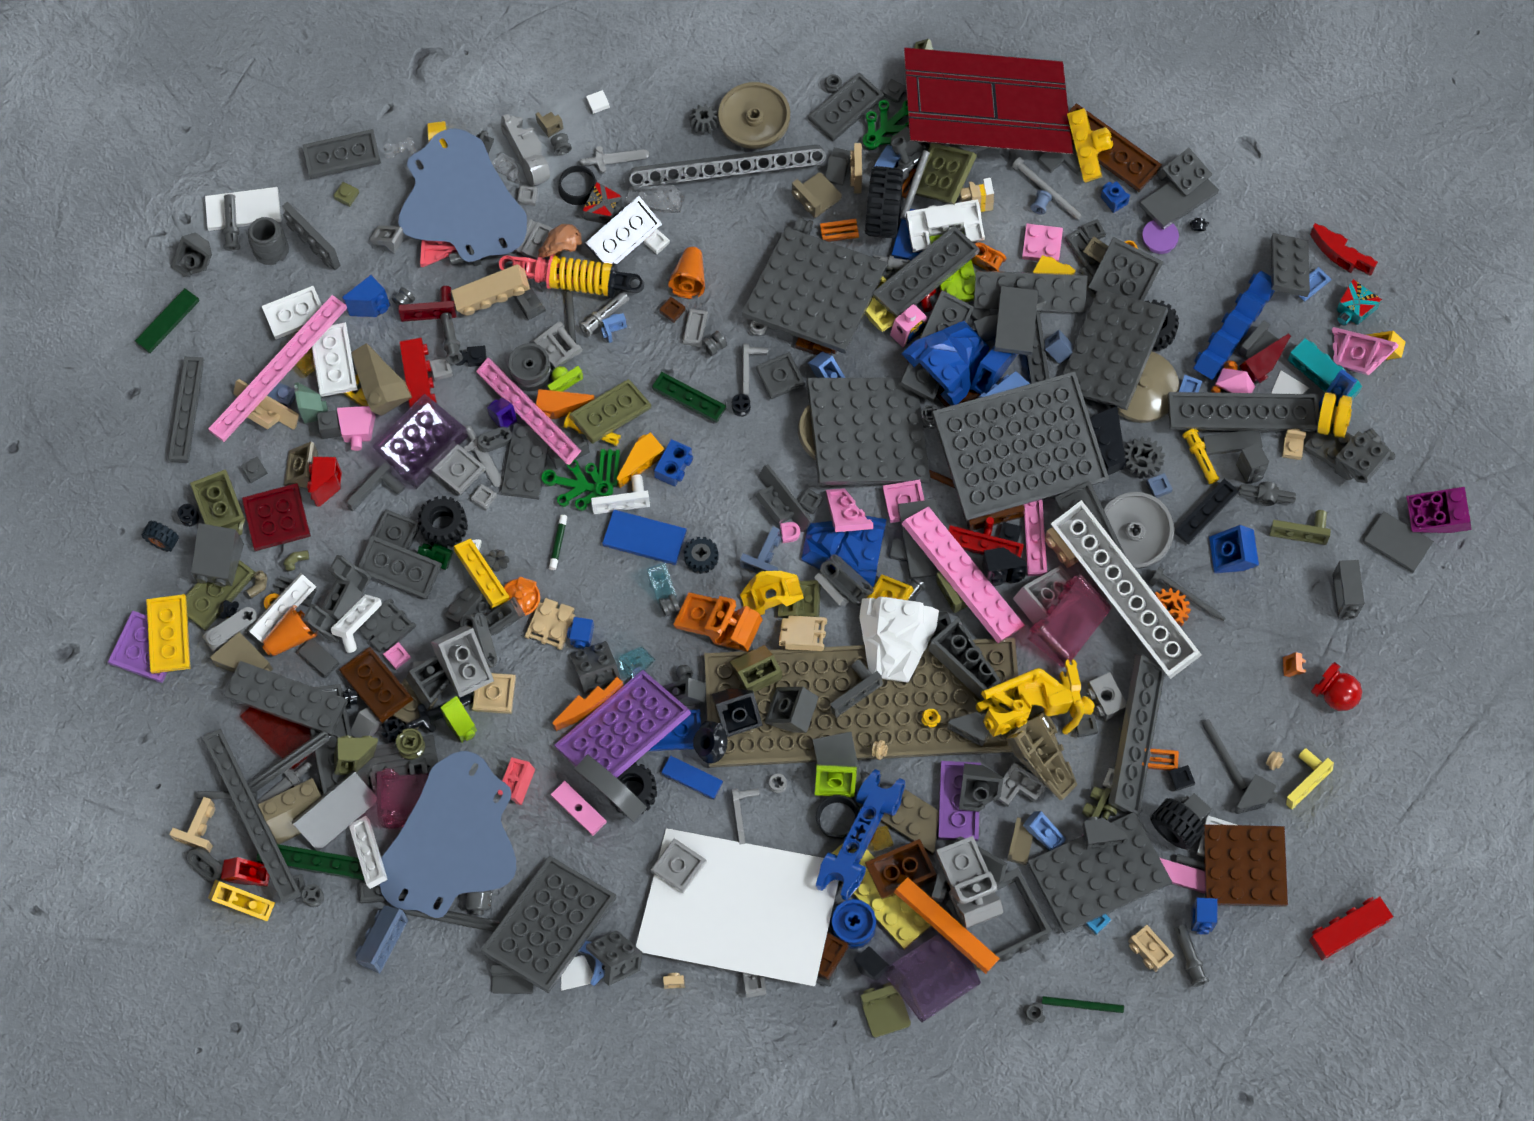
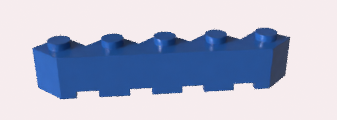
M1263 271L1252 275L1248 282L1251 284L1249 289L1243 294L1240 293L1235 301L1237 303L1235 309L1225 314L1221 321L1224 323L1222 328L1218 332L1211 334L1208 339L1210 343L1208 348L1203 353H1198L1194 360L1196 365L1193 369L1212 380L1218 376L1224 363L1229 360L1238 343L1245 337L1251 324L1256 321L1264 305L1269 302L1275 290H1271V276Z

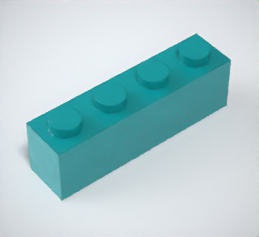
M1306 338L1290 352L1288 361L1324 392L1327 391L1340 370L1346 371L1342 366L1333 362L1328 354L1321 352L1315 343L1308 341ZM1359 381L1356 382L1348 396L1352 397V400L1359 394L1362 388Z

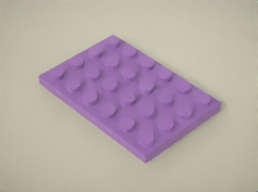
M642 670L559 740L555 747L575 767L588 754L617 778L685 720L691 712Z

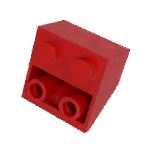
M313 457V463L309 465L311 481H308L307 488L316 506H321L341 489L342 471L336 457Z

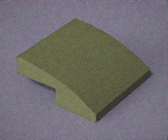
M817 580L799 581L804 598L787 607L784 604L778 605V617H819L820 583Z

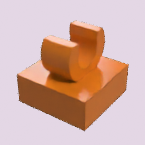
M1295 652L1283 657L1284 676L1291 677L1306 672L1305 669H1302V664L1306 663V660L1302 658L1301 653Z

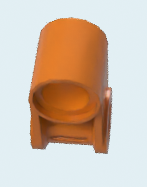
M975 243L983 255L974 256L972 263L986 271H999V267L1007 259L1006 256L984 243Z

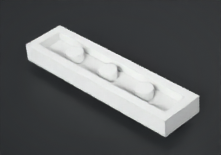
M300 573L248 631L263 643V640L293 605L298 607L316 586Z
M364 816L349 825L366 885L371 889L388 879L370 819Z

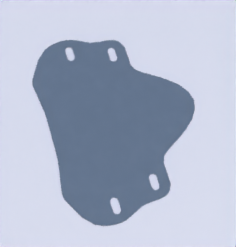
M456 128L447 129L437 133L426 147L408 159L407 166L415 178V186L399 214L398 223L405 235L420 240L450 242L455 246L461 258L467 262H473L489 255L511 253L524 242L527 233V215L511 196L496 172L481 139L464 130ZM441 138L445 139L448 144L447 148L442 147L439 142ZM420 160L424 169L419 170L415 161ZM500 238H504L508 245L506 248L501 246ZM466 245H470L472 247V249L474 250L473 255H470L465 248Z
M460 751L449 755L432 767L422 794L397 838L381 858L388 879L380 883L381 893L392 906L403 910H418L431 917L441 918L448 912L455 897L459 894L498 889L508 884L514 878L517 869L516 857L501 822L502 814L511 799V789L492 773L483 758L469 751ZM477 763L478 769L476 773L470 776L469 771L472 765ZM498 790H502V797L498 803H495L493 801L494 796ZM406 888L408 890L407 896L404 901H399L402 890ZM442 897V904L438 910H435L433 906L437 898Z

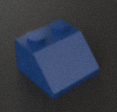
M372 275L342 297L344 304L347 306V313L350 316L377 317L385 313L390 307L385 289Z
M1238 525L1209 537L1214 573L1239 572L1259 566L1253 529Z

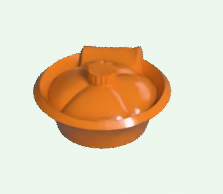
M519 577L509 581L503 587L509 595V600L512 597L516 598L525 616L532 613L540 602V592L536 586V581Z

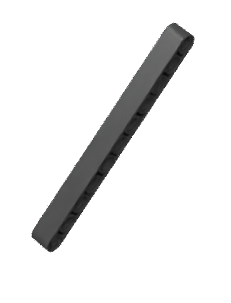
M807 145L639 166L629 171V181L635 187L819 165L825 161L826 154L820 145ZM815 151L821 152L819 158L812 157V154ZM802 153L804 156L801 160H795V155ZM783 155L786 157L785 161L777 162V157ZM761 158L768 159L764 165L759 164L758 161ZM743 160L750 161L747 167L740 165ZM725 162L732 164L729 169H724L722 166ZM711 164L714 168L708 172L704 170L705 166ZM688 167L696 168V171L692 174L686 172ZM671 169H676L678 171V173L675 176H670L668 174V172ZM653 171L660 173L658 178H652L650 174ZM636 173L642 175V178L638 181L632 178Z

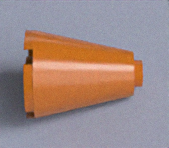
M688 247L684 250L669 279V288L671 287L673 289L672 292L681 298L692 299V296L696 295L700 297L705 290L703 256L701 250L697 247Z
M296 605L290 607L263 640L264 645L262 647L268 655L276 656L318 636L317 631L313 633L312 629L302 621L305 614L302 610L297 612L295 610L297 608Z

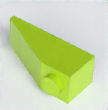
M457 696L440 707L448 727L461 743L465 740L469 741L475 736V732H477L476 726Z

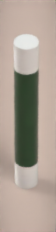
M560 515L549 564V569L556 570L567 522L566 515Z

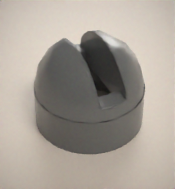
M680 665L677 667L676 675L680 681L691 678L693 672L689 666Z

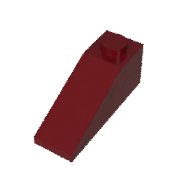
M1288 333L1239 365L1242 371L1248 373L1253 383L1258 381L1260 384L1269 378L1267 374L1273 370L1291 335Z

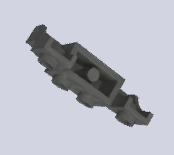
M336 555L328 570L336 578V581L322 608L320 609L317 605L310 604L302 620L312 630L319 631L328 641L338 643L340 637L332 635L331 628L360 600L371 579V576L366 571L353 565L341 555Z

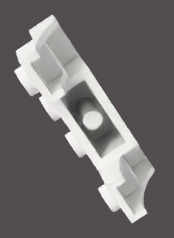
M978 199L955 203V205L949 203L942 206L933 205L924 209L906 212L909 239L913 252L924 251L931 245L929 236L944 234L953 226L960 231H964V235L972 242L985 240Z

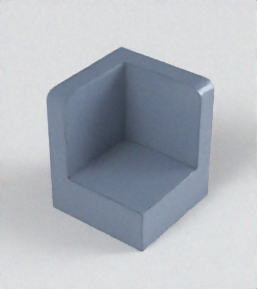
M1058 330L1045 339V350L1058 363H1061L1073 353V344Z

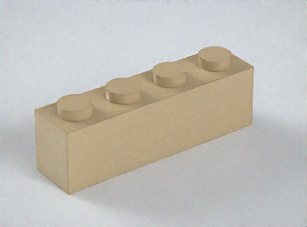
M517 264L451 291L456 310L463 315H472L475 311L487 309L494 303L505 302L512 296H520L525 291L530 290L525 269Z

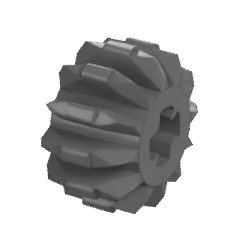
M698 104L697 109L693 108L692 114L689 116L691 128H694L696 133L701 131L702 135L706 131L711 134L712 130H716L719 124L718 111L714 110L713 106L708 108L707 104L704 107Z

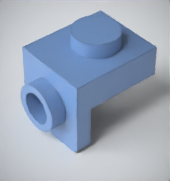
M624 313L613 314L609 318L603 319L601 332L604 338L607 337L609 343L613 342L611 332L627 327Z

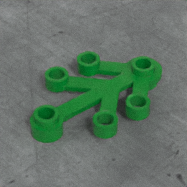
M881 100L878 105L881 128L876 132L875 122L877 114L874 111H869L866 114L868 133L863 137V144L867 149L874 150L880 144H891L892 137H882L885 133H895L894 135H896L905 127H909V122L905 125H895L905 115L909 116L908 100L903 102L902 109L889 120L887 112L889 110V102Z
M575 459L572 463H576V467L571 468V464H567V467L574 473L577 480L559 477L553 470H545L541 476L542 481L547 486L558 484L574 488L568 493L558 496L557 502L561 507H566L571 499L585 491H592V493L575 501V506L580 511L587 508V504L592 502L591 498L611 496L613 494L612 484L601 479L594 463H588L585 466V471L588 475L592 476L596 484L587 482L579 468L578 461ZM590 467H594L592 472L588 471ZM549 477H553L551 482L547 481ZM607 488L606 493H601V490ZM566 498L564 503H560V500ZM580 502H584L582 507L578 506Z

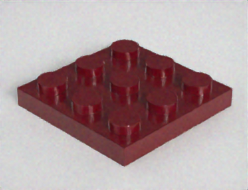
M298 483L242 498L255 551L311 537Z

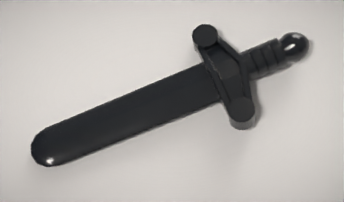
M466 694L460 697L459 700L465 707L473 702V696ZM420 704L417 708L419 718L407 723L405 728L414 729L424 725L429 732L433 733L436 730L433 722L444 717L440 708L443 705L427 711L425 706Z

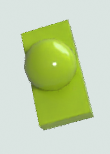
M563 366L555 367L551 373V378L554 382L547 385L548 390L564 392L583 379L581 368L577 366L568 371Z

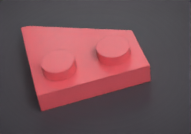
M422 240L420 265L421 267L428 266L449 257L450 253L458 251L450 242Z

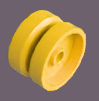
M1325 392L1317 433L1328 435L1332 424H1334V436L1345 438L1351 419L1352 397L1343 395L1339 400L1338 406H1336V394Z

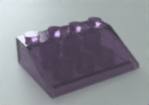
M424 394L373 445V448L402 478L417 489L433 473L432 469L457 444L460 445L468 437L466 428Z
M940 933L892 963L884 974L921 1023L981 984L972 961Z

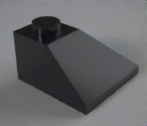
M729 688L711 694L719 721L722 723L727 737L763 726L753 690Z

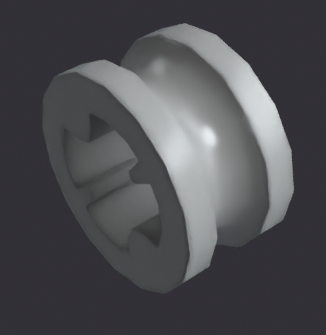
M772 775L769 779L770 789L775 793L784 792L787 788V781L784 775ZM777 779H780L783 784L782 786L779 785V788L775 787V783H773L774 781L777 782Z

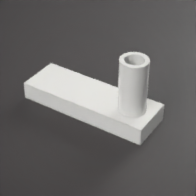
M633 475L631 477L633 493L591 498L593 513L601 514L613 512V510L623 511L650 507L648 490L644 491L642 476Z
M365 594L331 628L332 635L342 637L346 652L356 651L357 646L353 633L382 605L380 598Z

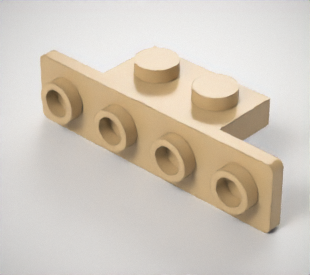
M238 379L235 382L233 394L238 397L247 388L248 384ZM266 396L247 418L266 429H269L278 421L291 429H295L299 414L271 397Z

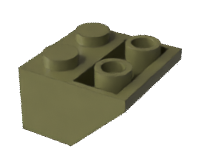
M765 645L730 661V665L744 690L757 692L782 679V671L773 654Z
M348 735L337 738L334 751L335 775H348L353 770L357 773L374 757L378 738H373L372 736L353 738Z

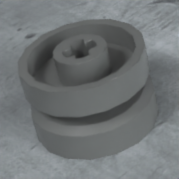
M526 343L516 347L511 352L508 359L509 370L513 382L520 389L536 391L543 388L549 382L551 364L544 348L534 343Z

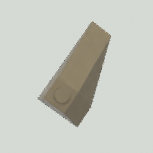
M366 343L351 352L364 396L372 412L382 416L412 398L405 381L382 360L369 344Z

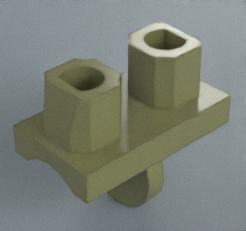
M1094 787L1089 798L1099 803L1097 807L1086 803L1082 814L1087 818H1099L1103 811L1102 818L1108 820L1109 816H1116L1117 810L1113 808L1114 806L1111 804L1106 805L1111 789L1106 787L1103 790Z

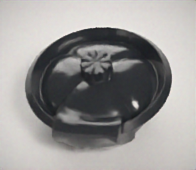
M705 721L699 727L693 739L696 753L704 762L711 764L718 762L726 752L728 740L722 723Z

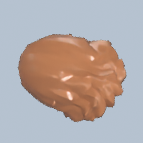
M560 224L548 233V237L543 243L544 245L538 250V257L550 258L553 254L559 256L562 250L575 251L577 245L582 244L581 233L572 224Z

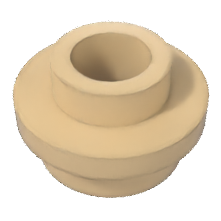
M884 740L875 741L872 747V756L881 760L887 755L888 746L885 745Z
M1273 751L1269 755L1266 762L1269 769L1275 770L1280 768L1284 760L1282 753Z

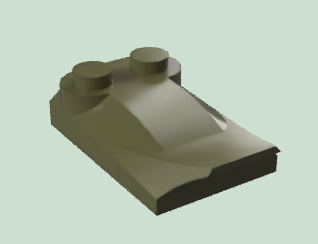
M226 469L191 482L190 485L205 524L236 529L239 536L242 535L245 518Z

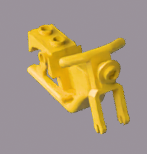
M1072 659L1070 665L1069 660H1066V677L1063 671L1059 675L1061 684L1043 669L1036 668L982 691L981 695L985 700L976 704V710L981 712L988 709L983 720L986 729L995 737L999 734H1006L1013 728L1022 727L1027 723L1032 708L1031 705H1038L1043 707L1046 716L1065 714L1069 711L1073 719L1062 728V733H1070L1079 725L1084 714L1091 715L1094 711L1093 701L1086 696H1080L1081 683L1076 661ZM1003 703L1004 705L1011 708L1012 711L1009 712L1005 708L1001 707L999 704Z

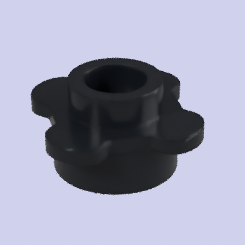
M1194 218L1190 222V225H1192L1191 229L1194 231H1206L1209 222L1205 221L1204 218Z
M223 601L219 607L220 617L225 619L236 614L239 603L237 601Z
M347 686L346 691L343 692V697L348 700L347 706L348 709H351V705L357 704V694L355 689H350Z

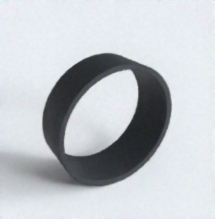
M571 166L564 170L560 176L559 194L569 204H586L597 180L593 172L587 167ZM573 172L587 173L594 180L591 190L581 196H573L566 193L561 186V182L567 175Z
M829 796L817 808V824L826 836L833 839L845 838L848 833L832 835L826 832L821 827L820 815L823 809L832 803L848 805L853 810L855 819L859 814V809L855 802L846 796Z

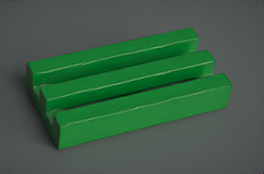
M601 449L599 475L603 480L605 455H607L606 481L610 482L612 456H615L614 481L610 483L613 487H618L617 477L619 474L620 450L612 451V449H608L606 451Z

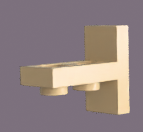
M203 797L188 832L172 828L169 834L172 839L194 848L201 847L210 853L213 845L210 841L200 838V836L205 834L207 829L206 823L215 812L213 801Z

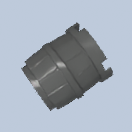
M261 217L251 223L248 228V241L256 259L265 265H274L276 262L284 260L289 252V244L279 223L269 217Z

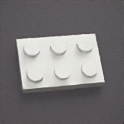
M314 286L263 305L262 308L275 339H279L299 331L322 305Z

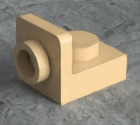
M1288 429L1286 431L1283 443V458L1302 459L1306 432L1299 429Z

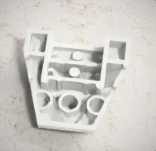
M888 597L862 599L859 621L863 634L868 670L872 674L878 671L882 679L909 683L923 652L936 631L939 610L923 606L921 602Z

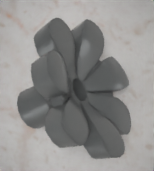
M499 549L491 550L484 557L489 567L493 566V571L495 572L499 571L500 566L506 569L507 563H509V557L504 556L505 552Z

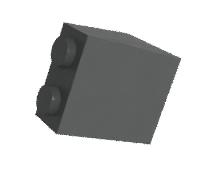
M199 523L191 573L197 582L204 584L212 582L221 587L233 585L244 546L236 529Z

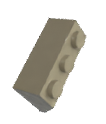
M313 778L258 804L277 844L284 843L302 834L292 822L322 797Z

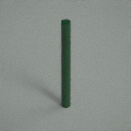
M1042 996V1004L1124 1013V1005Z

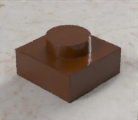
M672 297L659 309L660 313L673 323L686 310L684 305Z

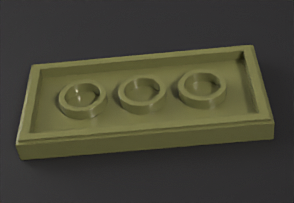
M627 379L570 413L569 418L593 444L648 411L652 405L636 386Z
M239 560L232 586L226 585L221 587L212 582H207L206 584L197 582L186 595L187 617L206 631L219 617L221 603L225 600L232 602L254 577L255 571Z

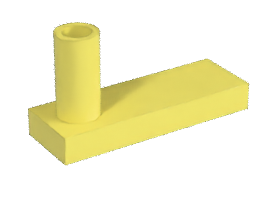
M1307 748L1300 753L1299 758L1314 771L1287 796L1286 805L1291 809L1295 808L1333 771L1334 762L1329 758L1322 762Z

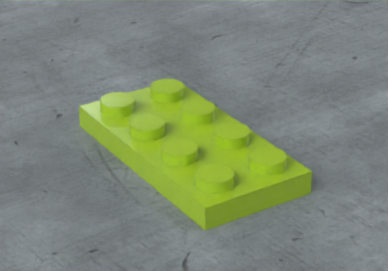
M942 235L929 236L930 243L932 244ZM972 259L939 285L940 292L943 290L964 302L974 301L975 272Z

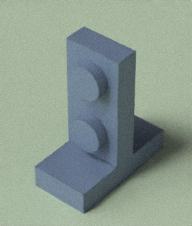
M772 527L757 559L743 553L740 558V567L757 574L761 571H778V567L770 563L774 556L772 552L775 547L779 546L782 539L780 529Z

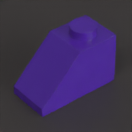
M503 397L499 400H494L487 407L489 416L499 428H508L517 422L514 406Z

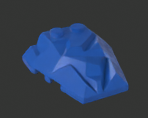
M962 321L914 341L902 355L913 367L920 363L945 389L940 395L950 406H953L967 396L979 364L986 356L990 347L965 321Z
M865 516L873 522V529L835 532L832 521L811 523L807 529L801 560L820 570L822 563L831 555H838L874 587L887 519ZM830 564V567L835 570V567Z

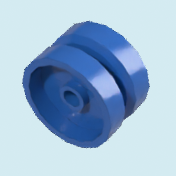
M856 899L847 900L838 905L832 917L831 929L833 936L848 943L849 949L862 948L870 943L876 928V917L872 908L862 900Z

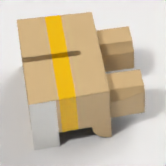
M991 178L983 179V184L980 185L969 182V187L961 189L959 201L965 202L978 199L981 212L993 210L994 191Z

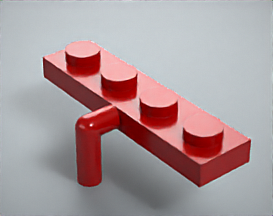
M992 517L986 519L983 534L949 526L948 531L966 551L984 555V550L1004 547L1021 558L1024 544L991 536L994 524Z

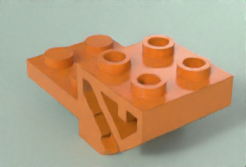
M688 592L673 625L676 629L709 636L716 645L748 652L763 619L758 612L748 606L734 611L736 601L731 598L719 596L716 599Z

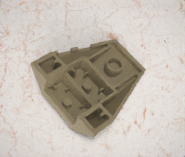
M1044 711L1027 720L1024 726L1017 727L1005 739L1014 755L1059 800H1063L1077 786V782L1069 761L1065 762L1061 751L1064 748L1062 744L1059 745L1055 736L1058 733L1056 726L1050 716H1046Z

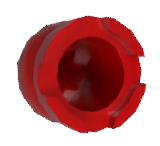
M1334 662L1322 675L1324 678L1319 684L1316 683L1311 693L1316 697L1320 694L1323 695L1325 702L1337 711H1349L1357 706L1362 698L1361 683L1348 673H1340L1339 669L1341 666Z

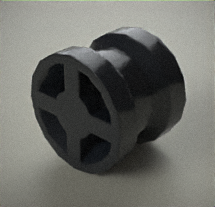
M740 393L733 397L732 410L735 415L743 417L749 414L751 402L747 395Z
M192 504L180 506L177 514L182 524L187 527L196 525L199 521V514Z

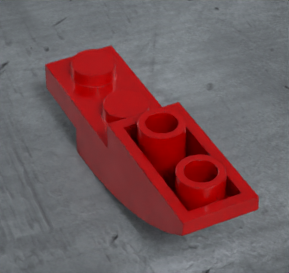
M1314 223L1310 235L1319 249L1329 259L1350 273L1356 268L1370 276L1373 274L1378 261L1374 260L1371 256L1359 253L1355 248L1347 247L1348 239L1344 238L1343 235L1334 233L1325 226Z

